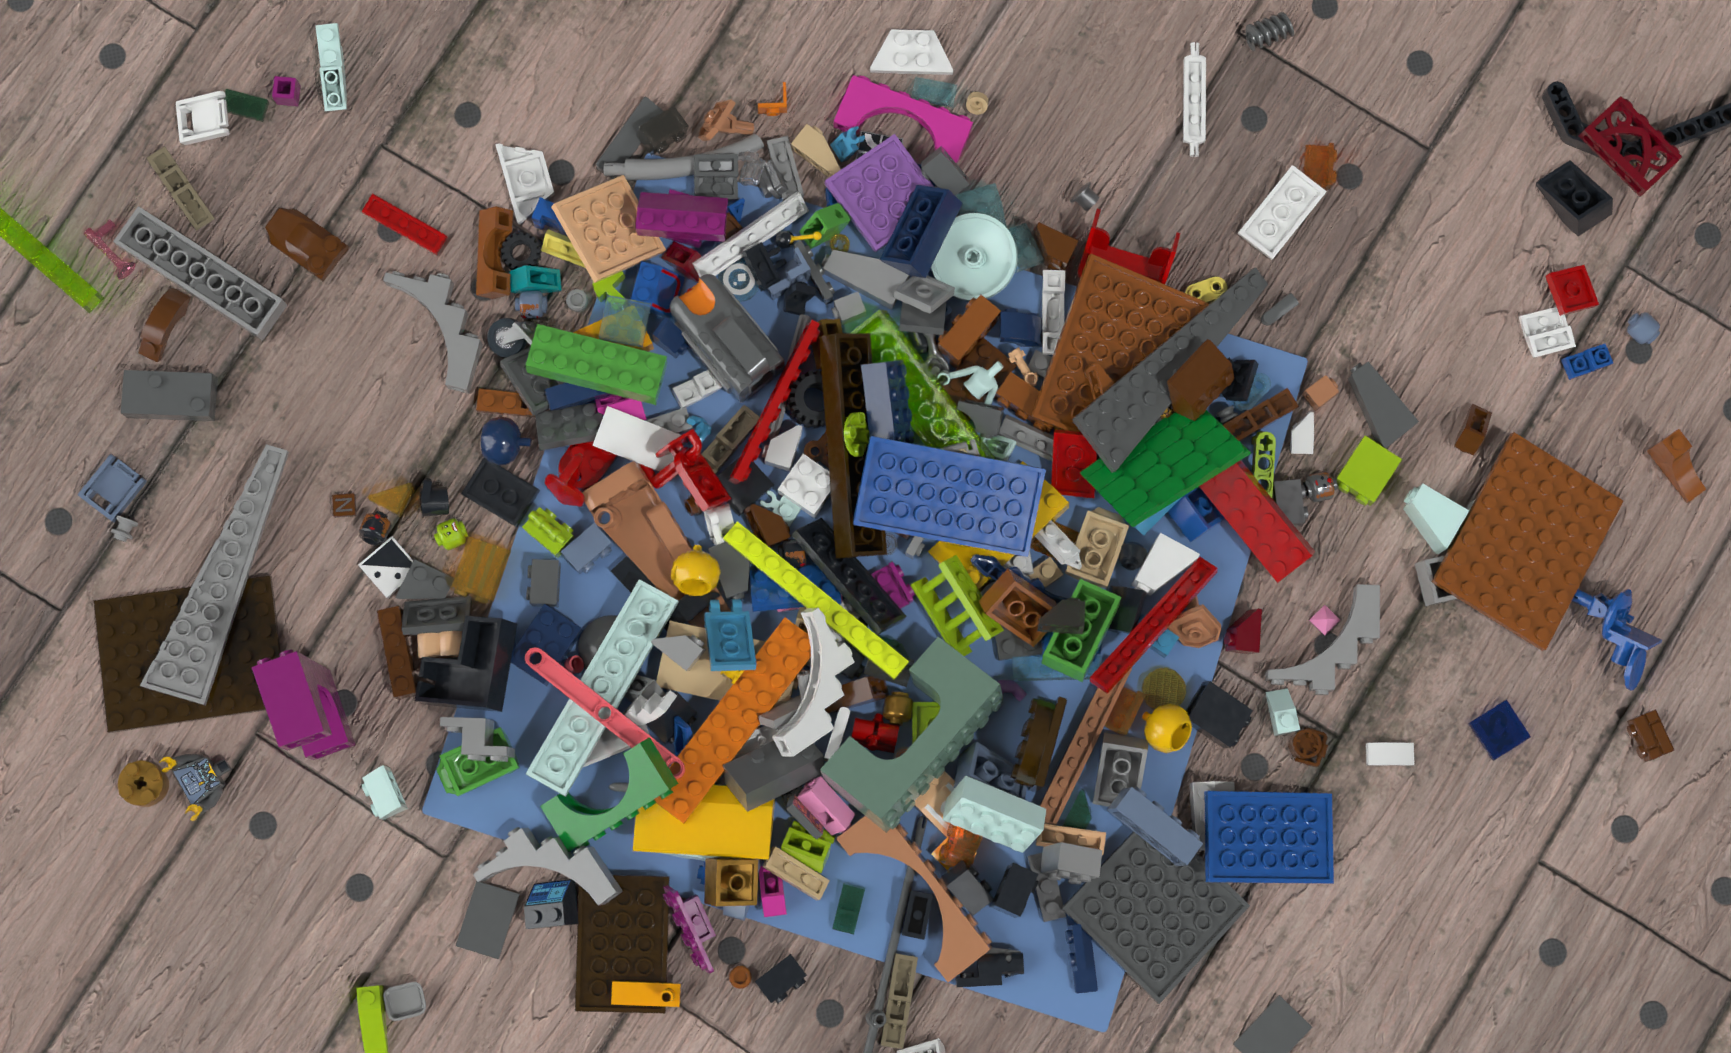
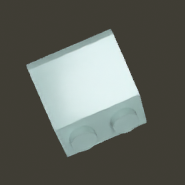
M382 765L362 778L364 781L362 789L367 797L370 796L373 804L370 807L375 817L379 816L380 819L384 820L408 809L391 768Z

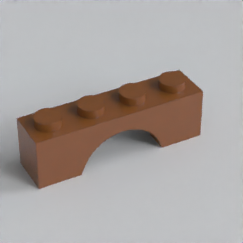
M495 206L479 211L476 296L497 299L510 295V274L503 269L500 254L503 242L512 232L513 210Z

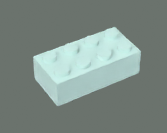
M965 776L946 798L943 820L1023 853L1043 832L1046 809Z

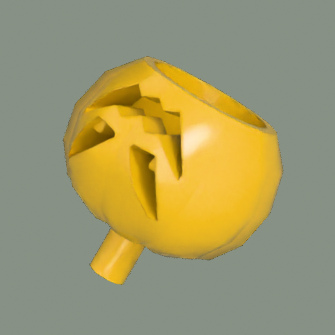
M694 545L692 551L682 553L673 562L671 579L674 580L673 584L684 594L702 596L717 587L721 573L720 566L713 556L702 551L701 545Z
M1166 704L1154 709L1152 714L1144 712L1142 715V719L1146 721L1144 729L1145 738L1154 750L1167 754L1180 750L1187 743L1191 735L1192 723L1187 712L1182 707L1175 704Z

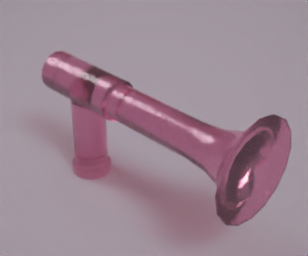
M110 219L96 232L92 228L85 230L84 235L117 267L118 279H124L133 272L136 266L135 262H124L101 239L113 227H116Z

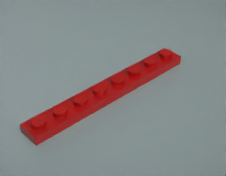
M1199 557L1090 676V682L1108 694L1217 574L1218 568L1202 557Z

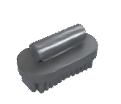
M770 159L766 163L763 162L759 165L760 173L756 177L765 198H770L773 195L779 199L788 188L781 172L779 173L773 160Z

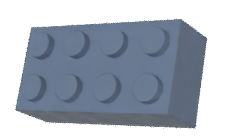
M1129 787L1122 789L1107 811L1176 866L1188 865L1203 845L1198 840L1200 836L1191 829L1188 831L1181 826L1182 822L1173 815L1169 817L1163 812L1164 807L1156 801H1149L1146 798L1147 794L1140 788Z

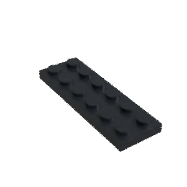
M823 518L795 530L791 535L876 635L901 623L907 617L856 557L836 558L834 531Z

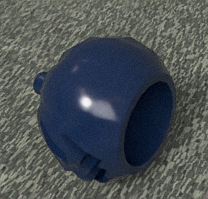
M492 418L483 426L481 451L483 457L490 463L496 465L509 464L518 456L520 446L531 447L532 439L521 437L517 423L511 418Z

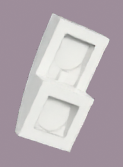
M707 370L694 376L692 380L674 387L671 391L682 409L715 393L722 386L710 371Z
M1366 743V765L1412 766L1414 765V743Z

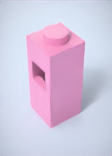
M820 776L805 784L797 798L831 836L848 830L852 825L850 822L854 818L855 813Z

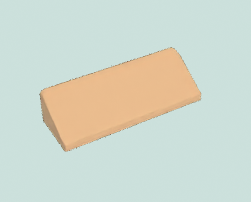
M1044 824L1043 832L1036 838V846L1045 847L1063 842L1103 850V855L1106 832Z

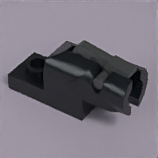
M991 948L988 954H984L977 960L978 977H974V973H960V978H955L956 987L1002 985V976L1008 978L1024 974L1023 952Z

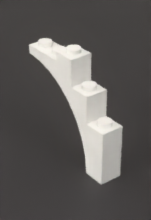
M807 608L801 612L811 646L810 676L804 698L796 713L780 731L772 736L782 756L794 757L834 729L831 717L825 711V708L844 696L842 685L835 675L855 662L852 657V651L846 643H836L835 635L829 629L825 615L819 608Z

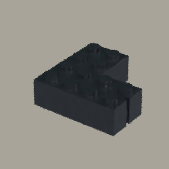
M465 616L458 660L422 657L419 677L436 682L435 685L418 681L414 701L431 706L502 712L517 623L502 618Z

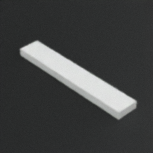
M795 192L692 263L699 277L705 274L716 276L742 258L741 252L757 243L765 242L806 214L809 210L801 194Z

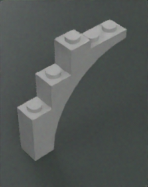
M393 271L392 274L385 273L383 281L386 286L403 291L417 299L437 320L444 334L448 352V371L445 385L448 389L469 394L483 344L477 335L466 333L465 336L463 335L468 313L464 306L451 303V306L449 305L454 283L449 279L450 277L441 273H437L436 276L430 274L427 283L426 279L417 276L411 279L405 277V274Z
M1358 584L1354 587L1352 606L1347 621L1338 637L1325 651L1316 658L1301 665L1286 669L1267 670L1265 672V681H1271V685H1284V681L1293 682L1294 686H1306V683L1309 682V691H1315V695H1329V692L1335 690V665L1340 670L1351 669V666L1357 664V640H1360V644H1373V640L1380 638V585Z
M517 827L508 833L509 837L504 840L507 847L499 850L495 854L496 858L491 862L487 860L477 867L479 870L473 874L477 882H481L514 867H543L559 872L574 880L590 894L598 905L606 904L623 892L593 846L586 848L582 846L573 852V856L571 852H568L559 837L553 838L550 836L539 844L529 828L520 829V827Z

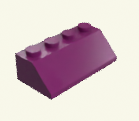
M641 192L636 217L637 236L725 242L728 198Z

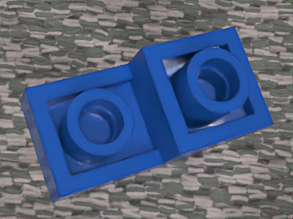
M1606 343L1561 360L1569 380L1614 364Z

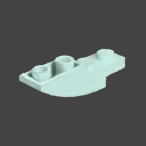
M338 23L315 25L325 112L347 109V92Z

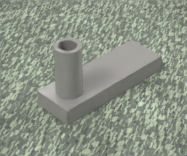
M801 670L797 674L800 695L759 715L761 725L776 729L789 722L804 698L809 682V670Z

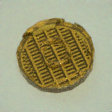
M1158 668L1150 672L1144 679L1141 687L1142 697L1145 703L1153 710L1166 704L1180 706L1186 695V684L1175 670Z

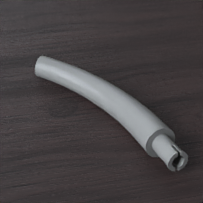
M752 134L733 144L700 154H738L739 161L762 149L764 145L758 135ZM694 155L665 159H626L625 163L604 162V176L624 175L626 180H660L694 175Z

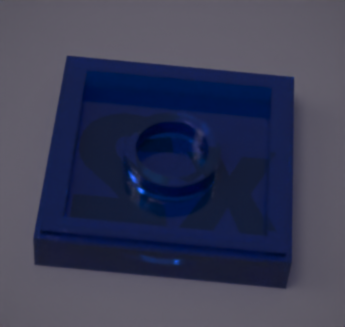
M1507 699L1468 723L1492 761L1531 738Z

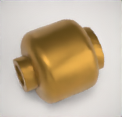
M891 692V695L885 698L883 716L890 720L889 724L902 726L903 722H907L912 718L913 701L909 698V694Z

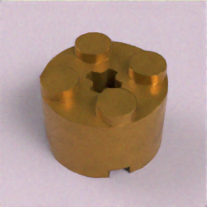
M148 761L128 763L118 778L119 795L132 805L151 807L162 801L167 795L169 779L157 764ZM141 781L147 782L146 787L140 786Z

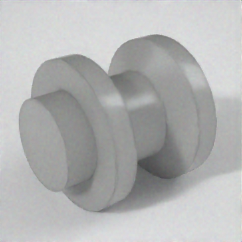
M117 515L116 519L119 521L116 529L111 530V533L114 534L113 538L126 542L127 539L132 540L133 536L130 534L132 527H137L138 523Z

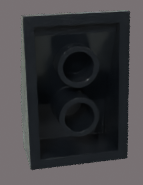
M1571 160L1536 182V186L1562 222L1577 236L1582 235L1612 215L1613 198Z

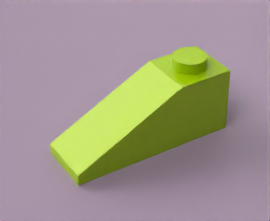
M384 985L356 988L358 1014L364 1052L388 1053Z

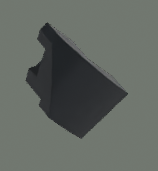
M709 592L702 596L686 594L678 601L676 609L687 622H690L702 610L710 606V600H717L721 595L716 592Z

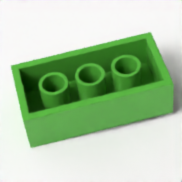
M1080 579L1043 654L1041 664L1083 682L1117 612L1121 597Z

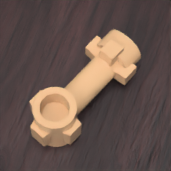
M1018 347L1009 352L1010 358L1008 359L1011 363H1016L1023 375L1022 379L1033 387L1037 385L1039 376L1028 368L1023 359V356L1026 355L1024 351Z

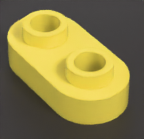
M1212 277L1190 285L1185 293L1193 296L1192 292L1197 291L1200 294L1198 299L1210 303L1227 290V284L1220 277ZM1218 284L1220 290H1214L1213 285Z

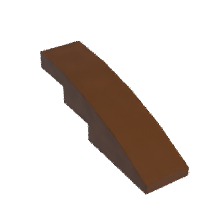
M1286 388L1270 399L1263 401L1225 423L1223 426L1237 440L1242 441L1299 408V405L1289 389Z

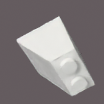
M1160 533L1155 539L1131 586L1135 587V589L1144 590L1151 596L1191 566L1200 554Z

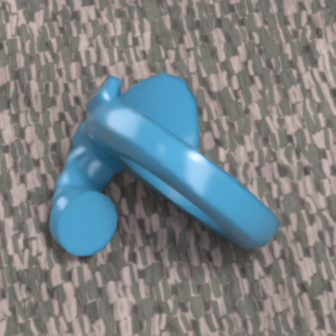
M691 416L687 418L689 425L697 423V427L694 430L701 442H703L706 435L711 434V426L702 417ZM689 441L687 445L689 448H692L693 445Z

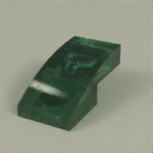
M843 883L832 927L833 930L854 935L865 892L864 887Z

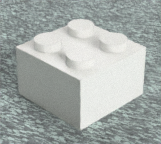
M802 454L778 488V494L782 497L784 496L808 515L815 518L831 495L829 471Z

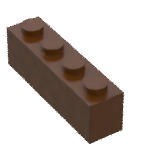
M400 606L377 610L393 697L397 700L413 697L416 694L417 679L408 635H403L402 632L403 609Z

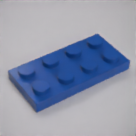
M817 565L795 568L834 601L842 604L840 592ZM761 570L750 571L753 612L805 607Z

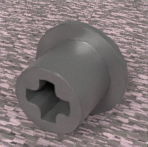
M1090 181L1083 185L1070 200L1071 203L1076 201L1085 211H1088L1100 198L1090 188Z

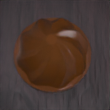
M692 494L684 500L685 508L690 516L695 514L698 516L703 512L696 505Z

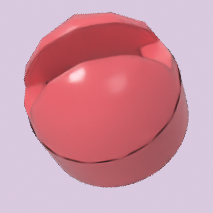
M574 655L565 660L564 668L570 673L576 674L583 670L584 663L580 656Z

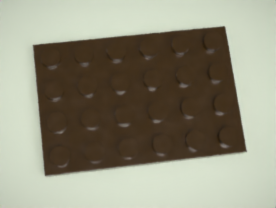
M612 875L623 892L604 905H598L590 894L579 885L575 1011L665 1014L666 1006L611 1004L612 981L667 983L669 906L665 902L663 894H665L664 887L670 886V876Z

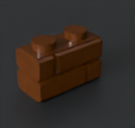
M1656 709L1627 721L1628 734L1631 738H1635L1638 744L1636 751L1641 759L1644 758L1645 762L1675 751Z

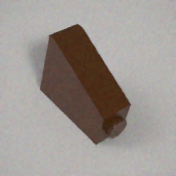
M884 676L864 677L843 684L842 691L844 696L825 708V711L827 713L839 712L841 707L850 709L885 699L889 692Z

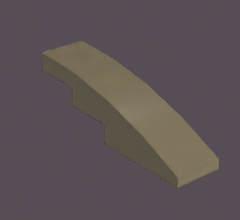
M165 146L147 157V160L196 231L215 219Z
M745 405L716 435L714 441L701 454L715 474L747 438L759 419V416Z
M895 954L885 1014L886 1023L883 1026L880 1046L903 1049L918 957Z

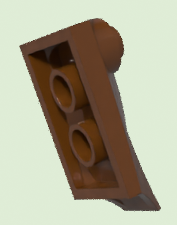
M279 208L265 227L272 246L322 282L349 249V246L338 237L332 235L297 209Z

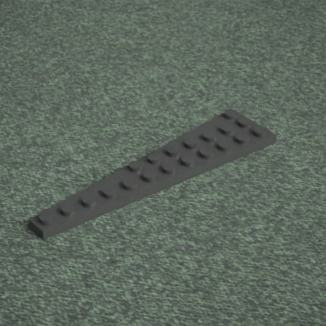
M1256 267L1247 272L1072 419L1111 472H1115L1172 403L1167 381L1207 339L1211 340L1218 347L1267 287L1268 283Z

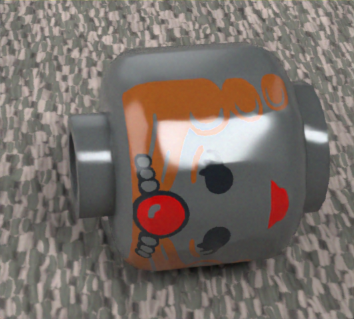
M1325 471L1310 474L1307 476L1306 481L1303 482L1306 498H1310L1313 502L1333 498L1335 490L1338 489L1335 477H1331Z

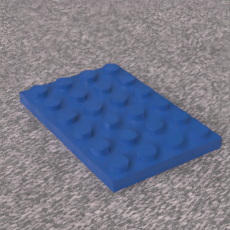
M1204 791L1206 882L1334 884L1332 794Z

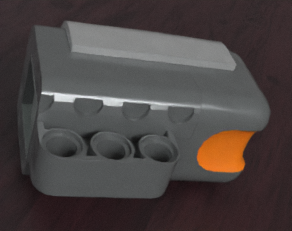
M705 274L701 276L695 286L689 288L682 296L674 297L671 301L670 311L675 325L682 331V336L686 343L728 394L733 393L740 403L748 400L783 371L785 362L778 353V349L730 290L714 275Z

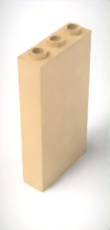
M669 621L666 637L684 635L691 637L695 635L705 643L702 647L706 651L690 671L684 670L666 654L662 653L656 680L660 688L721 701L733 684L731 683L732 680L724 674L720 675L721 671L710 670L705 628ZM753 639L755 655L766 641ZM797 677L773 708L792 699L793 689L797 690L798 688Z

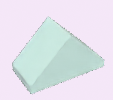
M999 435L993 436L991 439L981 437L977 448L978 452L987 458L1008 461L1017 442Z

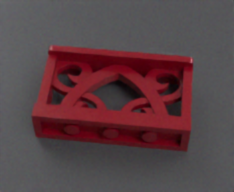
M1622 96L1617 98L1579 135L1639 197L1682 158L1678 148L1672 144L1670 145L1664 139L1662 132L1654 129L1649 124L1648 119L1643 114H1639L1633 108V104ZM1613 112H1619L1626 118L1625 121H1620L1618 116L1616 127L1611 122ZM1605 119L1608 129L1598 132L1595 127ZM1620 135L1640 137L1643 156L1627 155L1623 157L1620 154L1622 148ZM1612 136H1614L1616 140V147H1613L1609 143V141H1614ZM1657 152H1660L1666 158V163L1662 166H1656L1650 162L1651 160H1661L1656 156ZM1630 160H1636L1641 165L1636 162V167L1634 168L1629 162ZM1648 168L1658 172L1649 182L1644 178Z

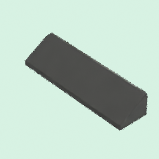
M645 96L596 163V168L604 173V162L625 163L626 159H630L664 111ZM608 176L611 179L617 178V176Z

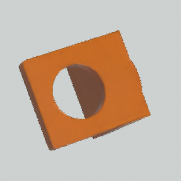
M783 82V103H758V114L778 116L780 113H787L786 82Z

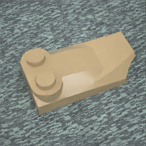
M1100 507L1087 511L1075 543L1076 547L1080 550L1079 556L1082 567L1079 570L1067 565L1065 573L1074 579H1082L1098 587L1107 588L1129 525H1126L1123 517Z

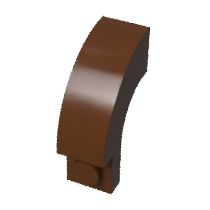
M173 287L164 293L154 306L140 335L143 339L138 351L139 354L155 362L161 361L168 338L176 323L185 316L191 296Z

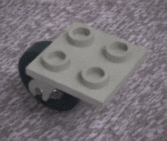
M513 318L499 319L489 328L487 335L488 344L491 350L501 357L517 354L524 350L527 342L530 345L532 344L537 324L533 321L519 322Z

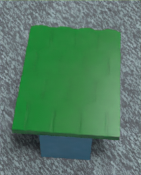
M1207 410L1195 421L1175 412L1170 417H1165L1153 425L1115 472H1111L1100 458L1081 471L1080 474L1132 527H1135L1141 534L1145 535L1184 495L1250 455L1251 452Z

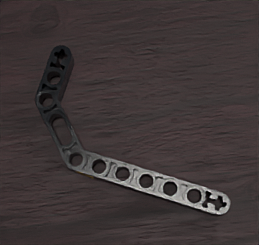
M1552 82L1543 92L1542 99L1560 139L1569 146L1599 157L1579 137L1589 125L1581 121L1567 88L1561 82ZM1731 103L1660 132L1671 139L1672 145L1679 148L1731 127ZM1559 110L1566 111L1567 117L1562 116ZM1723 113L1728 114L1730 120H1726L1723 117ZM1703 121L1709 122L1711 128H1707ZM1684 128L1691 132V136L1685 134ZM1568 129H1573L1576 132V136L1570 135ZM1612 136L1614 141H1609V143L1613 147H1616V140L1614 136ZM1621 138L1622 148L1620 154L1623 157L1626 156L1625 152L1643 156L1641 139L1630 142ZM1660 152L1656 153V156L1662 155ZM1630 160L1629 163H1630L1632 166H1634V165H1636V164H1635L1636 162H1637V163H1640V162H1638V161H1636V160Z

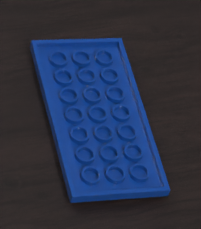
M870 436L853 525L1028 557L1046 469Z

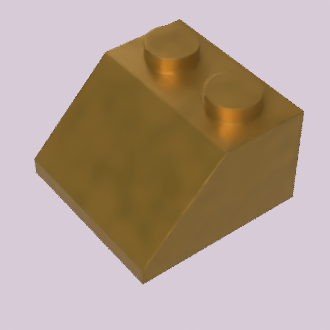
M706 858L704 904L716 907L757 905L758 859Z

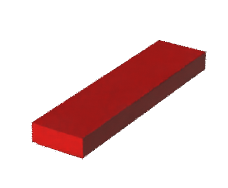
M373 193L361 211L362 214L436 256L448 238L447 235Z

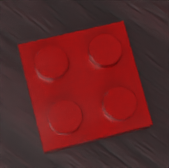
M1585 265L1551 272L1545 276L1560 316L1594 308L1599 305Z

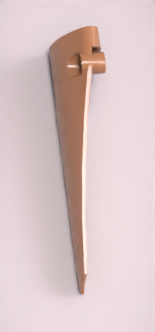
M635 461L630 462L582 492L585 496L584 502L594 517L597 526L601 527L657 589L678 601L686 594L673 584L674 580L671 579V569L673 562L679 555L692 551L693 548L667 505L661 501L640 464ZM604 513L610 514V521L607 524H603L601 521ZM717 587L710 591L720 593ZM721 595L717 599L720 603V612H731ZM709 607L702 610L688 623L692 626L705 628L704 615L705 612H709Z

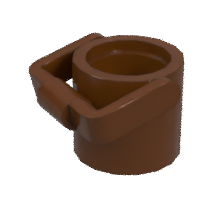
M1304 727V730L1296 732L1291 736L1288 748L1293 757H1295V762L1317 768L1320 766L1322 758H1325L1328 745H1326L1328 737L1324 732ZM1317 756L1316 763L1306 761V759Z

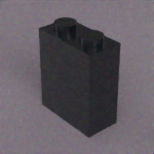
M1211 681L1202 682L1185 710L1191 720L1192 727L1222 748H1231L1237 744L1240 739L1239 733L1242 728H1245L1250 723V715L1253 712L1251 708Z

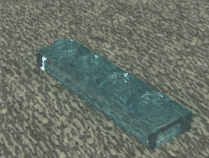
M1097 655L1095 662L1091 663L1084 680H1089L1090 676L1102 664L1101 655ZM1042 657L1012 658L1013 681L1076 680L1041 664Z

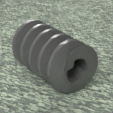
M1279 12L1277 16L1272 15L1269 19L1264 18L1261 22L1256 21L1254 25L1248 24L1245 28L1247 43L1252 51H1255V44L1260 49L1263 48V41L1268 46L1271 45L1270 38H1273L1276 43L1279 42L1278 35L1283 40L1287 39L1286 32L1291 37L1294 36L1292 23L1284 12Z

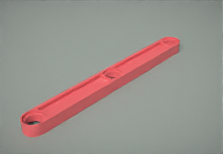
M531 648L527 651L525 661L530 668L631 748L650 737L668 767L674 762L680 764L681 770L678 774L674 775L675 779H679L684 775L685 765L678 757L539 648ZM533 653L541 654L542 660L539 664L530 663V657ZM604 707L610 708V717L608 719H601L599 717L600 709Z

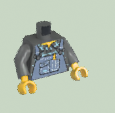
M184 754L173 758L164 757L159 761V763L166 762L168 764V767L161 770L162 772H168L172 767L175 768L172 771L191 804L187 807L185 814L189 811L195 813L191 817V821H195L200 813L203 814L216 806L223 793L222 788L225 787V782L221 776L231 770L226 759L214 764L211 758L204 757L202 754Z

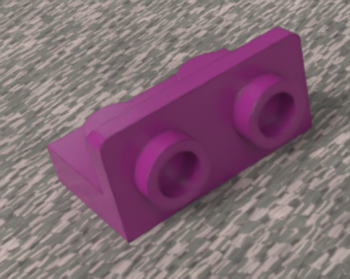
M892 561L887 566L871 574L900 609L913 603L912 597L915 596V593L910 584L905 585L901 578L904 576V573L899 564L895 566Z

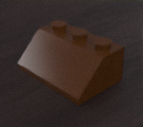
M1207 339L1167 381L1173 411L1193 421L1206 411L1207 407L1219 397L1220 393L1234 379L1231 362L1211 340Z

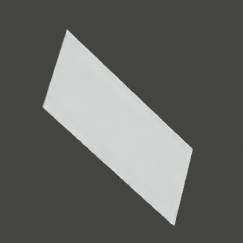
M607 406L593 446L661 471L674 461V457L672 454L657 458L655 454L681 435Z

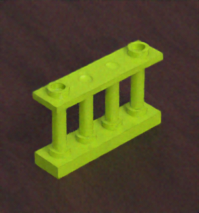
M955 555L938 565L942 572L928 581L924 577L910 586L945 642L965 657L972 652L969 647L970 644L982 636L985 641H988L1004 630L998 622L990 618L983 611L979 603L983 596L958 556ZM948 580L954 591L940 600L934 588ZM959 598L966 610L952 619L945 607ZM971 617L978 629L964 638L957 626Z

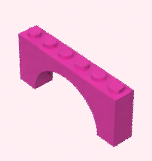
M862 75L858 77L852 76L833 121V128L846 132L852 127H859L867 119L879 114L895 113L908 116L920 123L928 131L934 142L935 150L942 146L957 164L973 127V122L964 115L956 116L944 107L936 108L931 106L926 100H915L910 98V95L906 92H895L890 90L889 86L882 83L878 85L872 83L869 78Z

